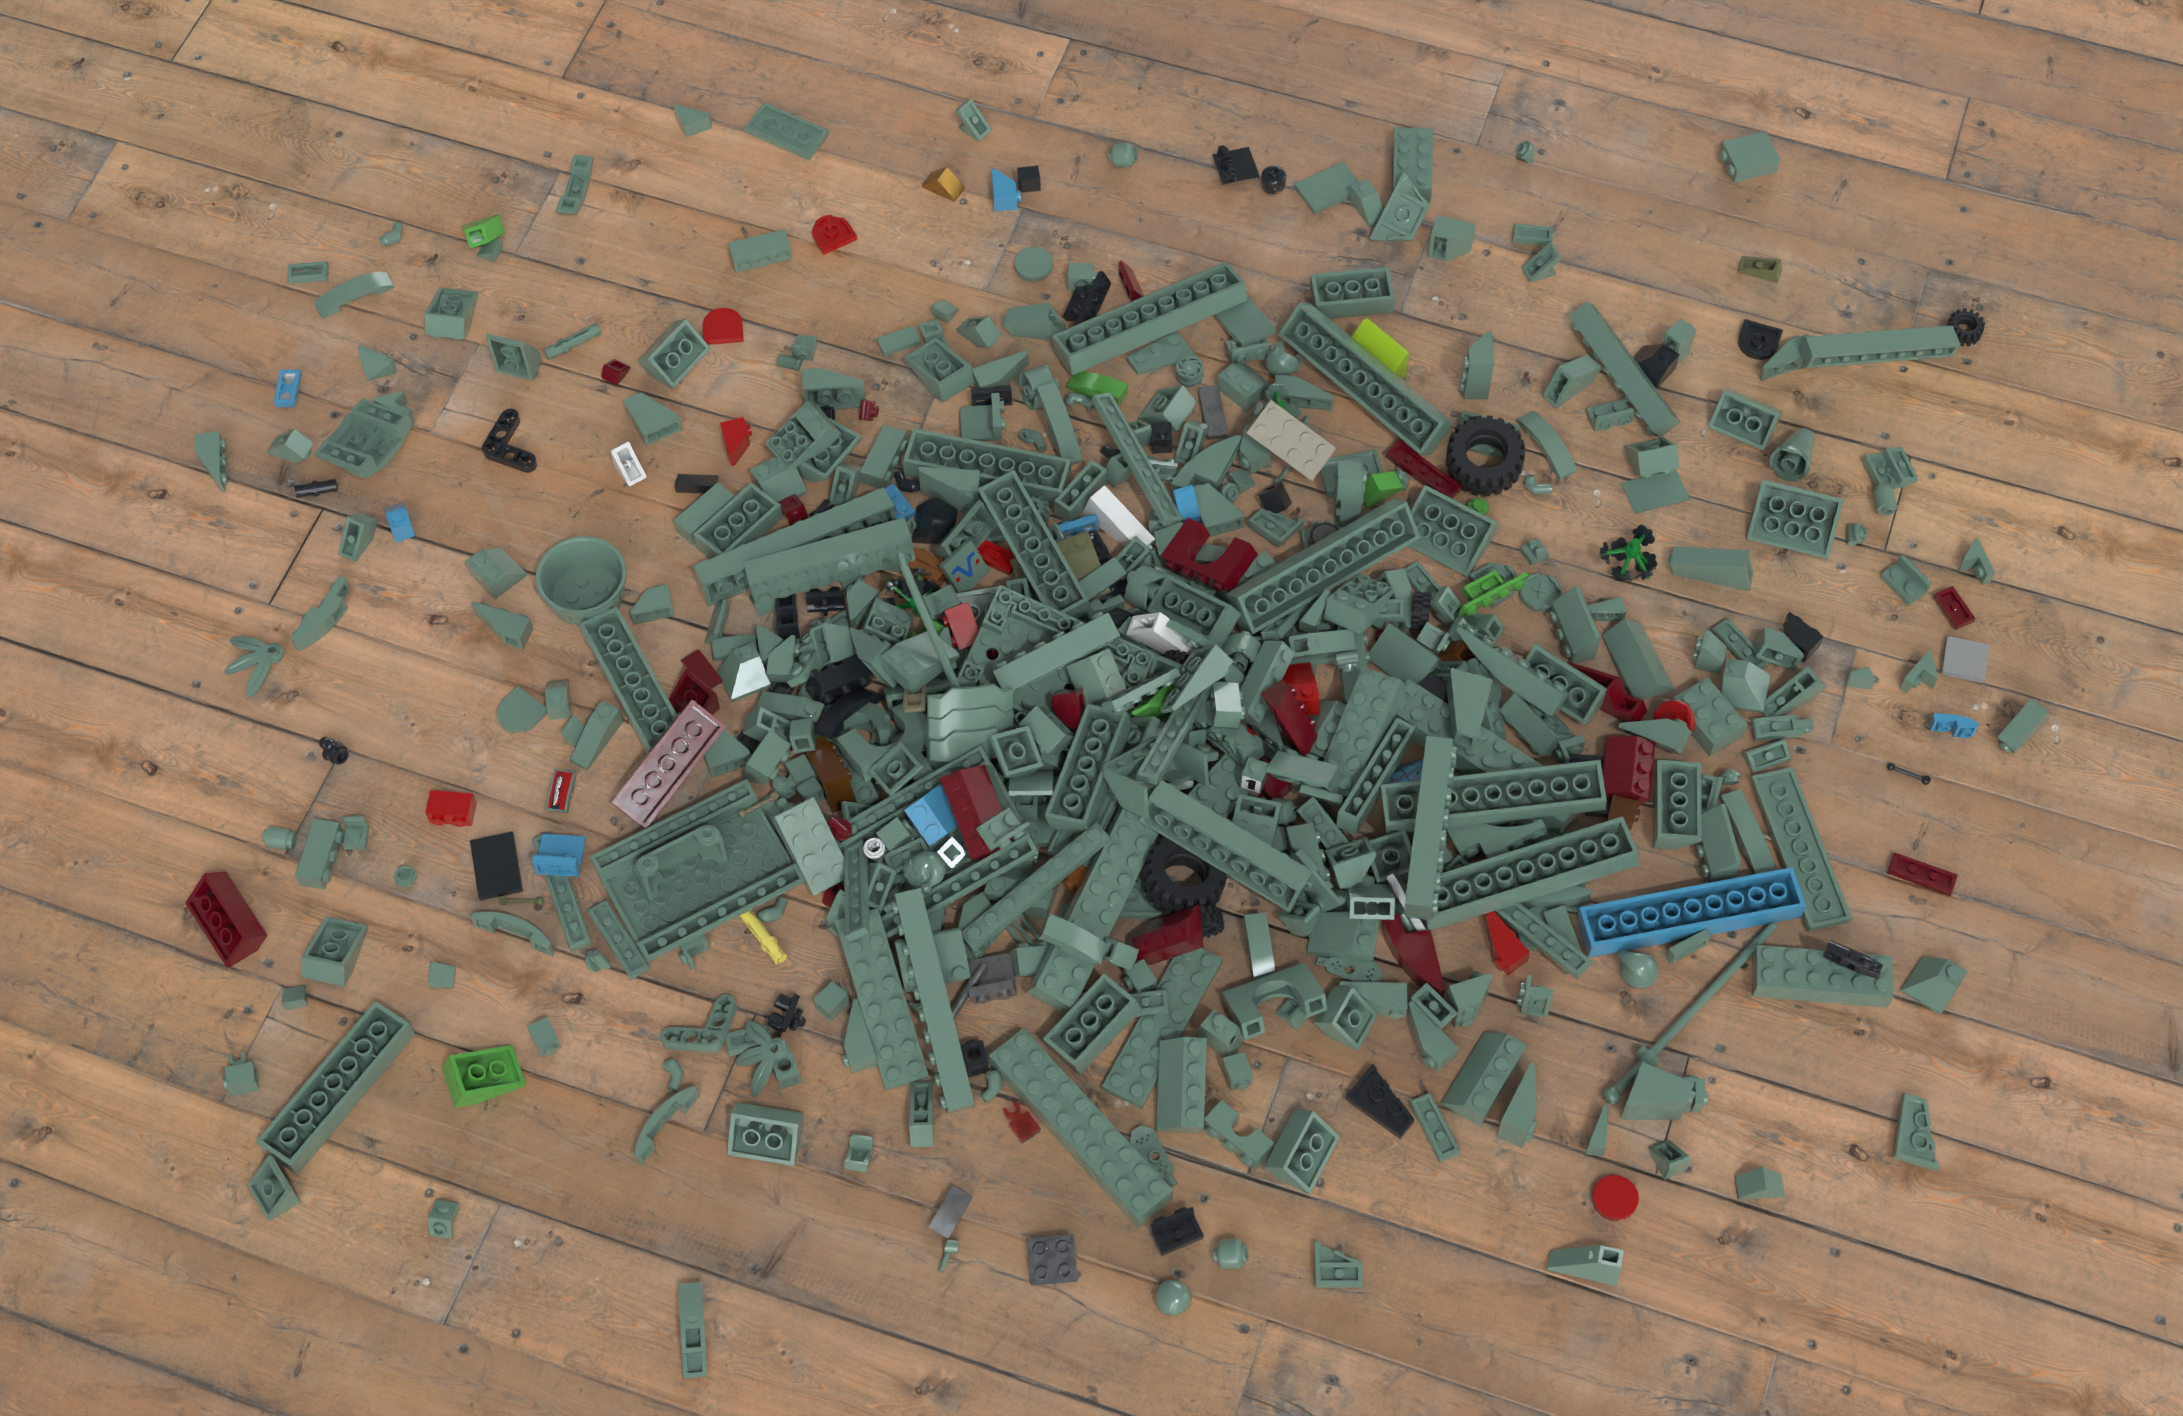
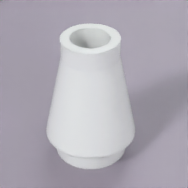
M871 838L865 842L863 851L873 863H880L884 858L885 844L878 838Z

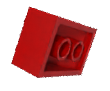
M1311 663L1289 664L1282 680L1287 685L1291 684L1297 692L1295 698L1297 701L1301 700L1307 709L1304 712L1306 716L1319 715L1320 698Z

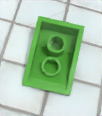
M513 1045L450 1055L442 1067L455 1108L475 1105L526 1085Z

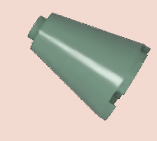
M1800 428L1772 452L1769 464L1771 469L1774 468L1778 477L1794 482L1807 476L1811 465L1815 441L1814 434L1809 429Z

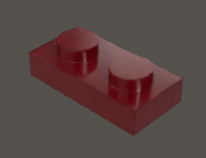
M1953 586L1935 593L1934 600L1955 630L1974 623V615Z

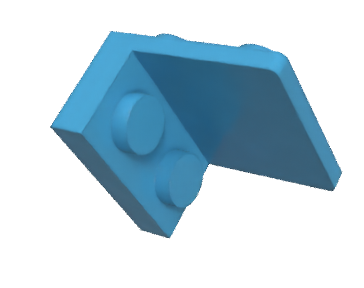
M542 834L539 855H533L532 859L536 875L580 877L585 837Z

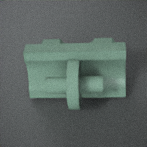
M1147 456L1160 480L1172 483L1177 475L1178 463H1175L1174 459L1156 461L1155 457Z

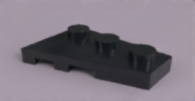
M1372 1064L1347 1094L1345 1100L1401 1140L1414 1124L1415 1119L1389 1088L1390 1086L1386 1080H1383L1377 1072L1378 1069L1375 1065Z

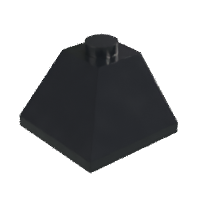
M1664 344L1644 345L1633 358L1655 388L1658 389L1676 369L1680 354Z

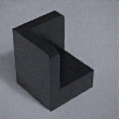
M1282 482L1263 489L1258 495L1265 510L1272 513H1280L1287 510L1292 504Z

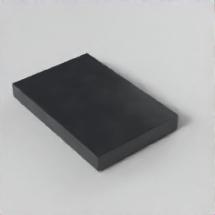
M513 831L470 840L480 901L523 892Z

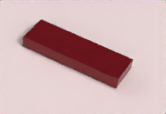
M1895 852L1892 855L1887 871L1889 875L1951 896L1958 874Z

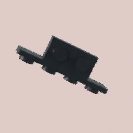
M1103 271L1098 272L1093 285L1076 287L1063 315L1066 321H1075L1073 326L1097 316L1111 286V281Z

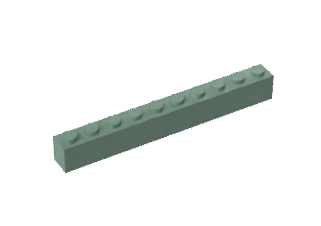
M918 888L895 894V901H892L893 911L895 915L899 914L901 921L897 923L899 935H904L906 941L905 944H902L905 957H910L911 965L907 967L910 979L915 978L916 986L913 987L915 1000L920 999L922 1008L918 1009L921 1022L925 1021L927 1030H923L926 1044L931 1043L932 1051L929 1052L931 1065L936 1064L938 1073L934 1074L937 1087L941 1086L943 1095L939 1096L942 1109L947 1108L948 1114L975 1108L922 890Z

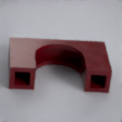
M1187 518L1160 556L1165 563L1164 566L1172 572L1177 571L1187 579L1194 578L1204 586L1208 584L1218 592L1224 591L1228 593L1234 590L1258 556L1252 544L1235 537L1222 556L1216 561L1208 564L1195 563L1198 552L1208 540L1210 534L1204 524Z

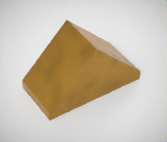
M947 167L931 172L922 184V188L953 202L958 199L965 189L964 185Z

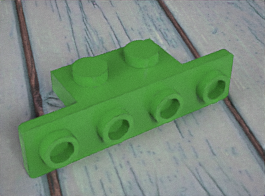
M1494 570L1467 584L1461 591L1469 602L1463 605L1458 616L1462 618L1468 615L1469 617L1475 614L1482 606L1487 608L1494 600L1498 598L1500 600L1504 599L1514 589L1519 591L1526 585L1525 581L1529 574L1525 572L1505 583L1497 571Z

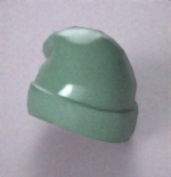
M923 851L906 861L903 872L910 885L915 889L921 888L922 894L926 895L929 894L932 887L943 880L946 864L938 853Z
M1626 949L1619 950L1618 957L1622 961L1620 975L1623 981L1635 989H1645L1653 985L1658 976V966L1654 958L1650 954L1643 952H1629Z

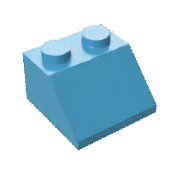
M941 784L904 809L929 846L958 826Z

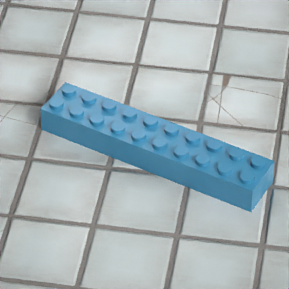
M1793 867L1583 906L1579 908L1576 920L1588 958L1617 953L1621 949L1633 950L1686 940L1705 929L1712 935L1770 924L1771 922L1801 918L1806 904Z

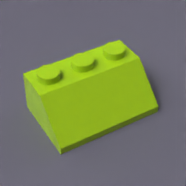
M1367 317L1363 319L1352 338L1401 379L1406 377L1409 352Z

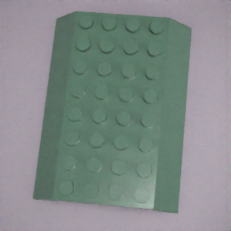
M982 745L851 818L848 820L852 825L850 837L843 841L836 839L835 841L844 855L845 847L862 839L866 842L871 838H876V832L896 817L902 820H911L904 809L939 784L942 785L940 778L961 769L981 765L986 766L1003 811L1010 807L1021 825L1024 824V821ZM959 826L931 846L928 845L930 851L935 852L949 837H952L967 852L953 868L945 862L946 872L943 880L932 887L929 894H923L928 916L1038 854V849L1028 828H1025L1026 833L1013 843L977 863L970 857ZM868 857V863H873ZM883 858L882 862L880 863L888 867L885 859ZM903 871L895 874L890 888L891 890L898 886L902 892L915 889L906 880ZM882 909L879 913L888 939L899 933L897 923L901 921L899 914L895 915L894 911L886 913Z
M747 779L590 856L606 892L638 950L647 962L806 882L797 864H793L760 807L747 813L743 818L739 817V810H745L758 803L756 794ZM705 825L716 827L723 838L728 862L718 866L713 860L707 859L706 862H703L698 854L660 873L664 883L658 886L659 896L649 901L633 870L635 860Z

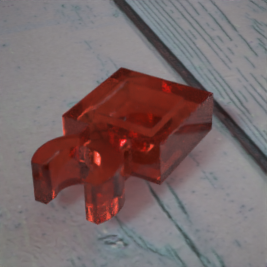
M1014 1101L1013 1106L1016 1110L1009 1112L1005 1107L1003 1112L1007 1119L1013 1120L1009 1123V1127L1023 1144L1041 1132V1128L1028 1111L1022 1114L1020 1104Z

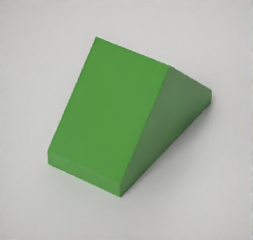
M1391 471L1370 475L1365 483L1364 502L1368 509L1404 489L1396 472Z

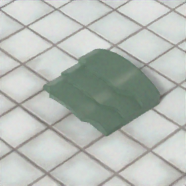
M362 398L350 411V414L344 417L337 429L321 443V446L313 454L315 457L346 469L352 475L365 479L380 471L396 455L409 433L412 421L406 413Z
M993 683L975 687L950 688L945 694L927 695V756L930 760L952 762L982 745L989 759L997 758L990 736L1013 730L1012 687L999 688Z

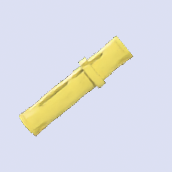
M753 910L740 915V918L761 944V949L769 954L776 965L783 963L787 959V955L777 944V939L771 936Z

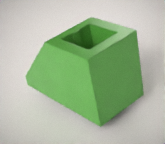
M499 214L462 225L470 248L489 243L505 233Z

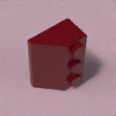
M1280 680L1260 694L1289 742L1305 757L1306 754H1309L1318 737L1314 730L1317 726L1310 716L1307 717L1304 713L1307 709L1302 701H1297L1295 698L1297 692L1294 687Z
M1639 736L1605 738L1602 774L1606 798L1612 799V795L1638 800L1637 808L1650 800L1656 743Z
M1195 905L1143 923L1132 938L1133 947L1139 949L1136 960L1141 961L1144 959L1147 965H1153L1203 948L1200 906Z

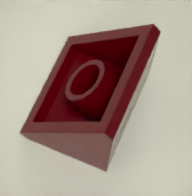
M685 669L669 698L672 707L680 713L689 700H694L713 715L720 709L717 694L689 669Z

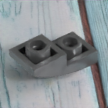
M953 1185L931 1221L929 1228L949 1239L973 1196Z

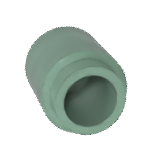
M1888 484L1876 486L1873 490V499L1877 512L1884 516L1893 514L1898 508L1893 489Z
M269 826L268 830L265 829L262 836V841L265 842L266 847L282 850L294 849L297 840L296 832L288 828Z

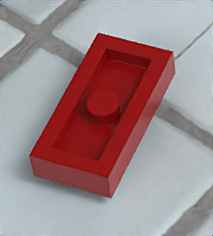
M984 540L977 550L985 564L1010 576L1013 571L1010 560L1015 558L1013 553Z

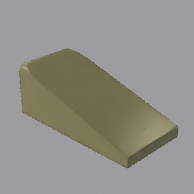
M1742 256L1738 273L1778 283L1782 272L1781 259Z

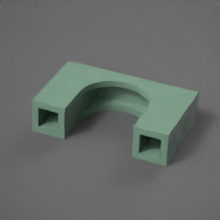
M903 703L892 708L895 723L904 732L902 737L895 743L887 746H874L867 743L858 731L853 729L836 738L840 753L864 782L873 779L874 777L868 770L900 741L913 756L927 749V717L921 711L904 713Z
M1305 962L1222 992L1225 1009L1232 1021L1240 1028V1033L1244 1040L1265 1033L1263 1016L1259 1012L1258 1007L1268 999L1275 997L1293 999L1299 1004L1307 1018L1328 1010L1325 993Z

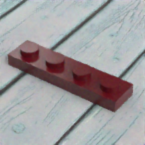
M1400 440L1386 452V458L1423 485L1451 499L1461 491L1462 485Z

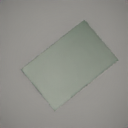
M1673 469L1671 473H1657L1649 478L1641 477L1621 483L1635 514L1690 500L1676 469Z

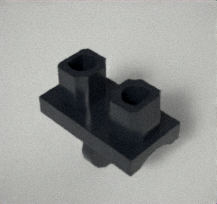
M831 587L829 591L824 592L814 588L806 593L807 613L823 612L825 617L828 616V611L845 610L843 590H840L839 587Z
M794 993L791 997L783 994L777 996L774 1007L782 1010L783 1014L781 1016L772 1012L766 1025L776 1030L775 1036L780 1038L782 1033L787 1031L789 1023L791 1024L789 1029L792 1031H796L797 1026L803 1027L805 1025L806 1019L802 1016L803 1010L797 1009L796 1013H794L800 998L799 995Z

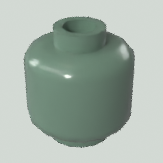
M1130 142L1115 143L1112 150H1109V160L1117 168L1132 167L1138 160V150Z
M1284 798L1271 799V801L1282 803L1278 826L1289 827L1296 821L1298 811L1297 806L1294 805L1292 800Z
M1239 1238L1221 1239L1218 1242L1217 1248L1213 1249L1214 1262H1218L1223 1270L1241 1269L1249 1259L1247 1244L1243 1243Z

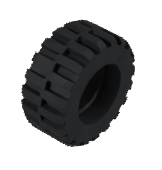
M1480 415L1475 416L1474 420L1470 418L1465 420L1463 426L1459 424L1449 438L1446 454V466L1448 467L1449 476L1462 485L1463 491L1468 492L1470 490L1472 495L1478 496V493H1482L1484 497H1487L1491 493H1495V495L1501 494L1502 489L1505 491L1509 490L1512 487V483L1518 481L1525 459L1524 440L1521 439L1520 432L1518 430L1514 431V426L1510 422L1506 424L1504 419L1498 417V420L1493 419L1491 415H1487L1486 418H1482ZM1488 444L1499 449L1505 459L1495 467L1484 468L1472 463L1468 459L1466 452L1476 445Z
M1161 838L1149 849L1140 880L1142 881V891L1146 893L1145 897L1148 902H1153V907L1159 911L1161 909L1164 911V915H1169L1195 905H1204V907L1208 905L1216 906L1223 893L1227 874L1170 839ZM1172 866L1191 868L1201 877L1203 883L1193 887L1179 885L1169 878L1165 870Z

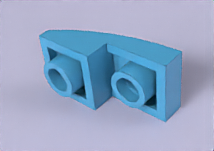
M1936 713L1932 715L1929 722L1930 731L1946 732L1951 730L1953 737L1961 738L1974 736L1979 727L1977 721L1953 714Z

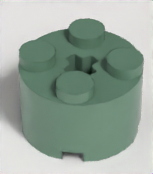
M1047 364L1018 374V386H1022L1024 391L1020 394L1030 410L1042 408L1036 393L1037 387L1055 382L1058 390L1060 389L1058 380L1056 378L1053 379Z
M1147 565L1141 566L1135 571H1130L1127 576L1128 583L1124 599L1146 611L1164 581L1166 574Z
M1242 631L1240 634L1228 636L1222 650L1233 660L1232 665L1247 677L1262 644L1252 637L1251 633Z

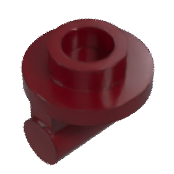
M861 399L859 420L873 421L874 418L878 417L879 406H876V401Z
M835 817L829 819L828 824L831 826L830 831L834 839L843 841L850 837L852 825L849 821L845 819L837 820Z

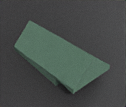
M1624 618L1602 634V639L1625 689H1629L1633 697L1644 700L1674 691L1675 688L1641 623Z

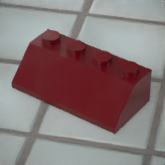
M981 765L961 769L940 778L971 859L977 863L999 851V846L991 851L976 830L979 826L1003 812L986 766ZM1010 838L1011 842L1013 843L1015 841L1014 838Z
M226 871L204 873L185 904L226 968L258 951L268 935Z

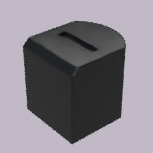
M1038 165L1018 167L1017 177L1020 192L1041 191Z

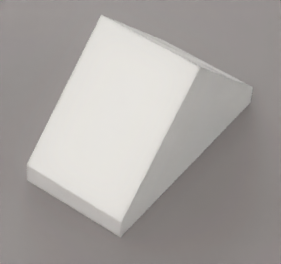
M629 441L610 450L615 469L629 487L647 477Z

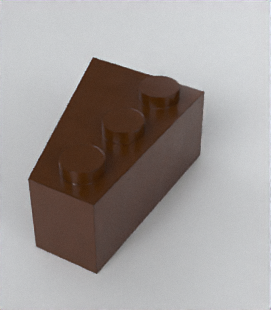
M820 736L816 738V749L803 752V754H805L813 768L816 779L823 789L824 797L827 796L830 810L833 814L842 810L841 802L843 801L856 803L849 781L852 779V775L848 767H843L845 765L841 755H836L837 751L832 741L828 742L826 737Z

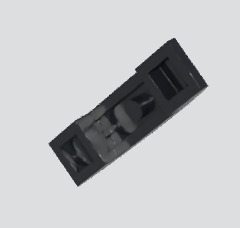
M868 688L857 689L845 694L824 713L814 728V733L832 739L844 730L845 720L869 702L878 704L885 698V695Z

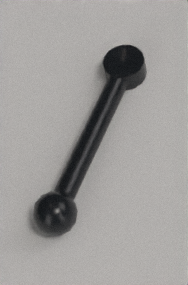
M1892 762L1887 764L1889 771L1895 770L1919 779L1924 785H1928L1931 781V778L1927 775H1917L1895 766Z

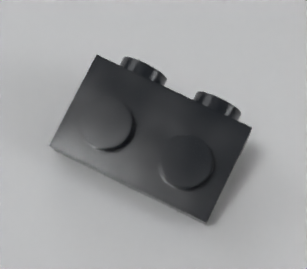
M1193 1207L1179 1208L1173 1215L1166 1218L1165 1216L1158 1217L1150 1224V1233L1161 1256L1204 1239L1203 1232L1194 1216Z

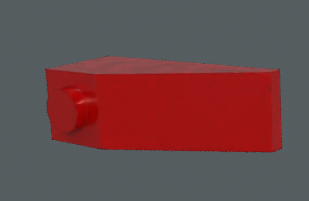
M1492 911L1482 916L1494 964L1508 976L1528 962L1530 951L1500 917Z

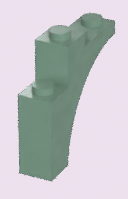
M1542 819L1517 827H1498L1484 823L1449 827L1446 832L1458 854L1463 859H1471L1480 851L1483 852L1486 859L1524 848L1533 842L1537 843L1548 835Z

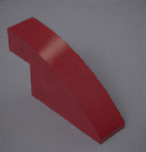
M1567 662L1575 669L1607 688L1603 704L1599 710L1624 722L1641 721L1647 713L1643 699L1626 695L1620 677Z
M1400 914L1394 915V920L1382 919L1381 928L1385 940L1399 966L1419 987L1422 988L1428 983L1444 999L1445 986L1431 930L1405 934Z

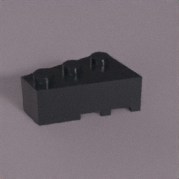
M856 654L841 660V663L833 666V664L827 665V670L818 672L817 669L812 670L805 688L812 700L820 702L827 707L833 704L837 698L859 687L865 688L872 683L874 674Z

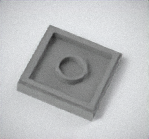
M1947 636L1941 675L1983 684L1986 676L1990 645Z

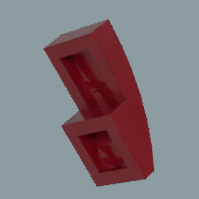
M699 649L681 660L686 669H689L711 689L723 682Z

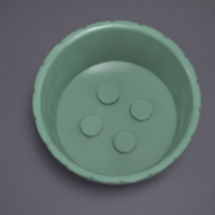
M578 536L563 540L550 548L537 566L535 579L538 592L544 602L552 609L553 613L568 624L579 626V623L616 606L619 608L623 601L626 584L625 561L618 549L603 539L591 536Z

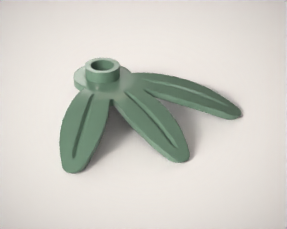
M233 637L230 639L232 645L253 653L234 660L224 670V673L229 675L238 673L258 664L247 684L246 695L252 697L264 683L271 664L282 660L284 650L277 643L265 645L253 637Z
M747 1021L745 1028L752 1040L760 1044L761 1047H754L743 1052L737 1058L736 1065L749 1066L762 1061L754 1073L751 1084V1096L755 1098L763 1090L775 1061L784 1059L789 1053V1047L786 1041L781 1038L772 1039L770 1034L758 1023Z

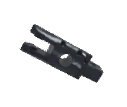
M1834 941L1828 942V949L1823 953L1824 958L1875 979L1878 978L1883 964L1868 955Z

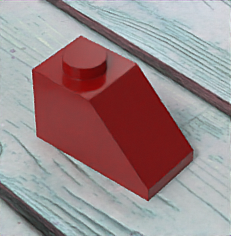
M744 417L720 422L731 466L736 465L750 446L749 436H752L750 424L745 423Z

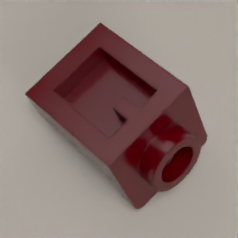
M796 494L777 502L781 505V511L786 516L789 526L809 518L803 502Z

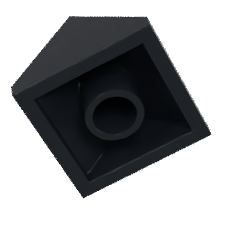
M938 497L918 505L915 515L916 529L913 530L912 543L938 545L956 525L957 509Z

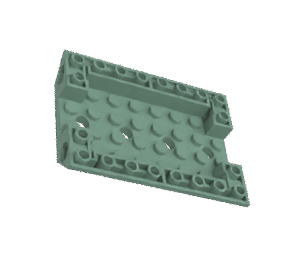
M999 585L970 653L957 677L960 687H975L993 683L998 686L993 677L996 665L1003 661H1007V663L1014 661V656L1023 651H1026L1027 654L1034 651L1033 646L1043 641L1046 644L1051 642L1052 637L1062 631L1065 634L1071 632L1072 626L1082 621ZM1119 638L1081 659L1102 650L1110 649L1125 687L1128 689L1145 679L1155 653ZM988 650H995L998 653V658L990 660L987 658L986 652ZM1066 667L1013 693V728H1021L1019 723L1036 705L1048 708L1055 714V710L1051 706L1052 695L1060 690H1064V686L1067 684L1073 685ZM1066 725L1074 734H1076V732L1072 728ZM1071 745L1063 750L1069 752Z

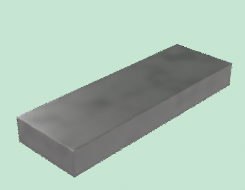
M1218 385L1198 387L1204 423L1210 425L1207 434L1208 440L1228 438Z
M1395 868L1389 871L1387 880L1405 910L1407 886ZM1410 918L1417 932L1427 930L1423 919Z

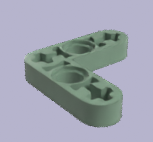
M727 994L720 996L716 1000L705 1029L668 1027L664 1029L660 1034L663 1046L669 1050L710 1053L719 1051L724 1045L737 1011L734 997ZM717 1021H725L721 1026H714ZM690 1037H697V1039L694 1042H687V1040Z

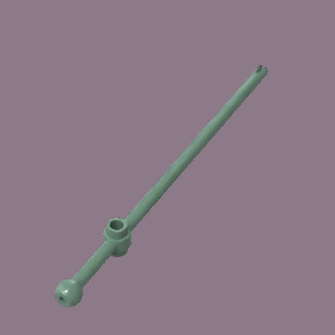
M899 552L896 554V560L951 688H960L905 556ZM998 772L1002 782L1004 783V776Z
M1771 922L1649 1050L1644 1045L1638 1050L1635 1056L1639 1061L1614 1087H1608L1604 1090L1603 1099L1608 1104L1619 1102L1621 1098L1620 1093L1638 1075L1642 1062L1654 1067L1659 1064L1661 1060L1656 1055L1752 956L1756 946L1762 945L1778 927L1775 922Z

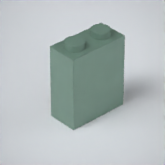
M1766 131L1723 141L1721 150H1719V158L1724 162L1727 174L1731 176L1734 183L1775 173L1780 163V158Z
M1357 883L1354 887L1347 889L1346 905L1349 919L1394 920L1395 896L1390 884Z

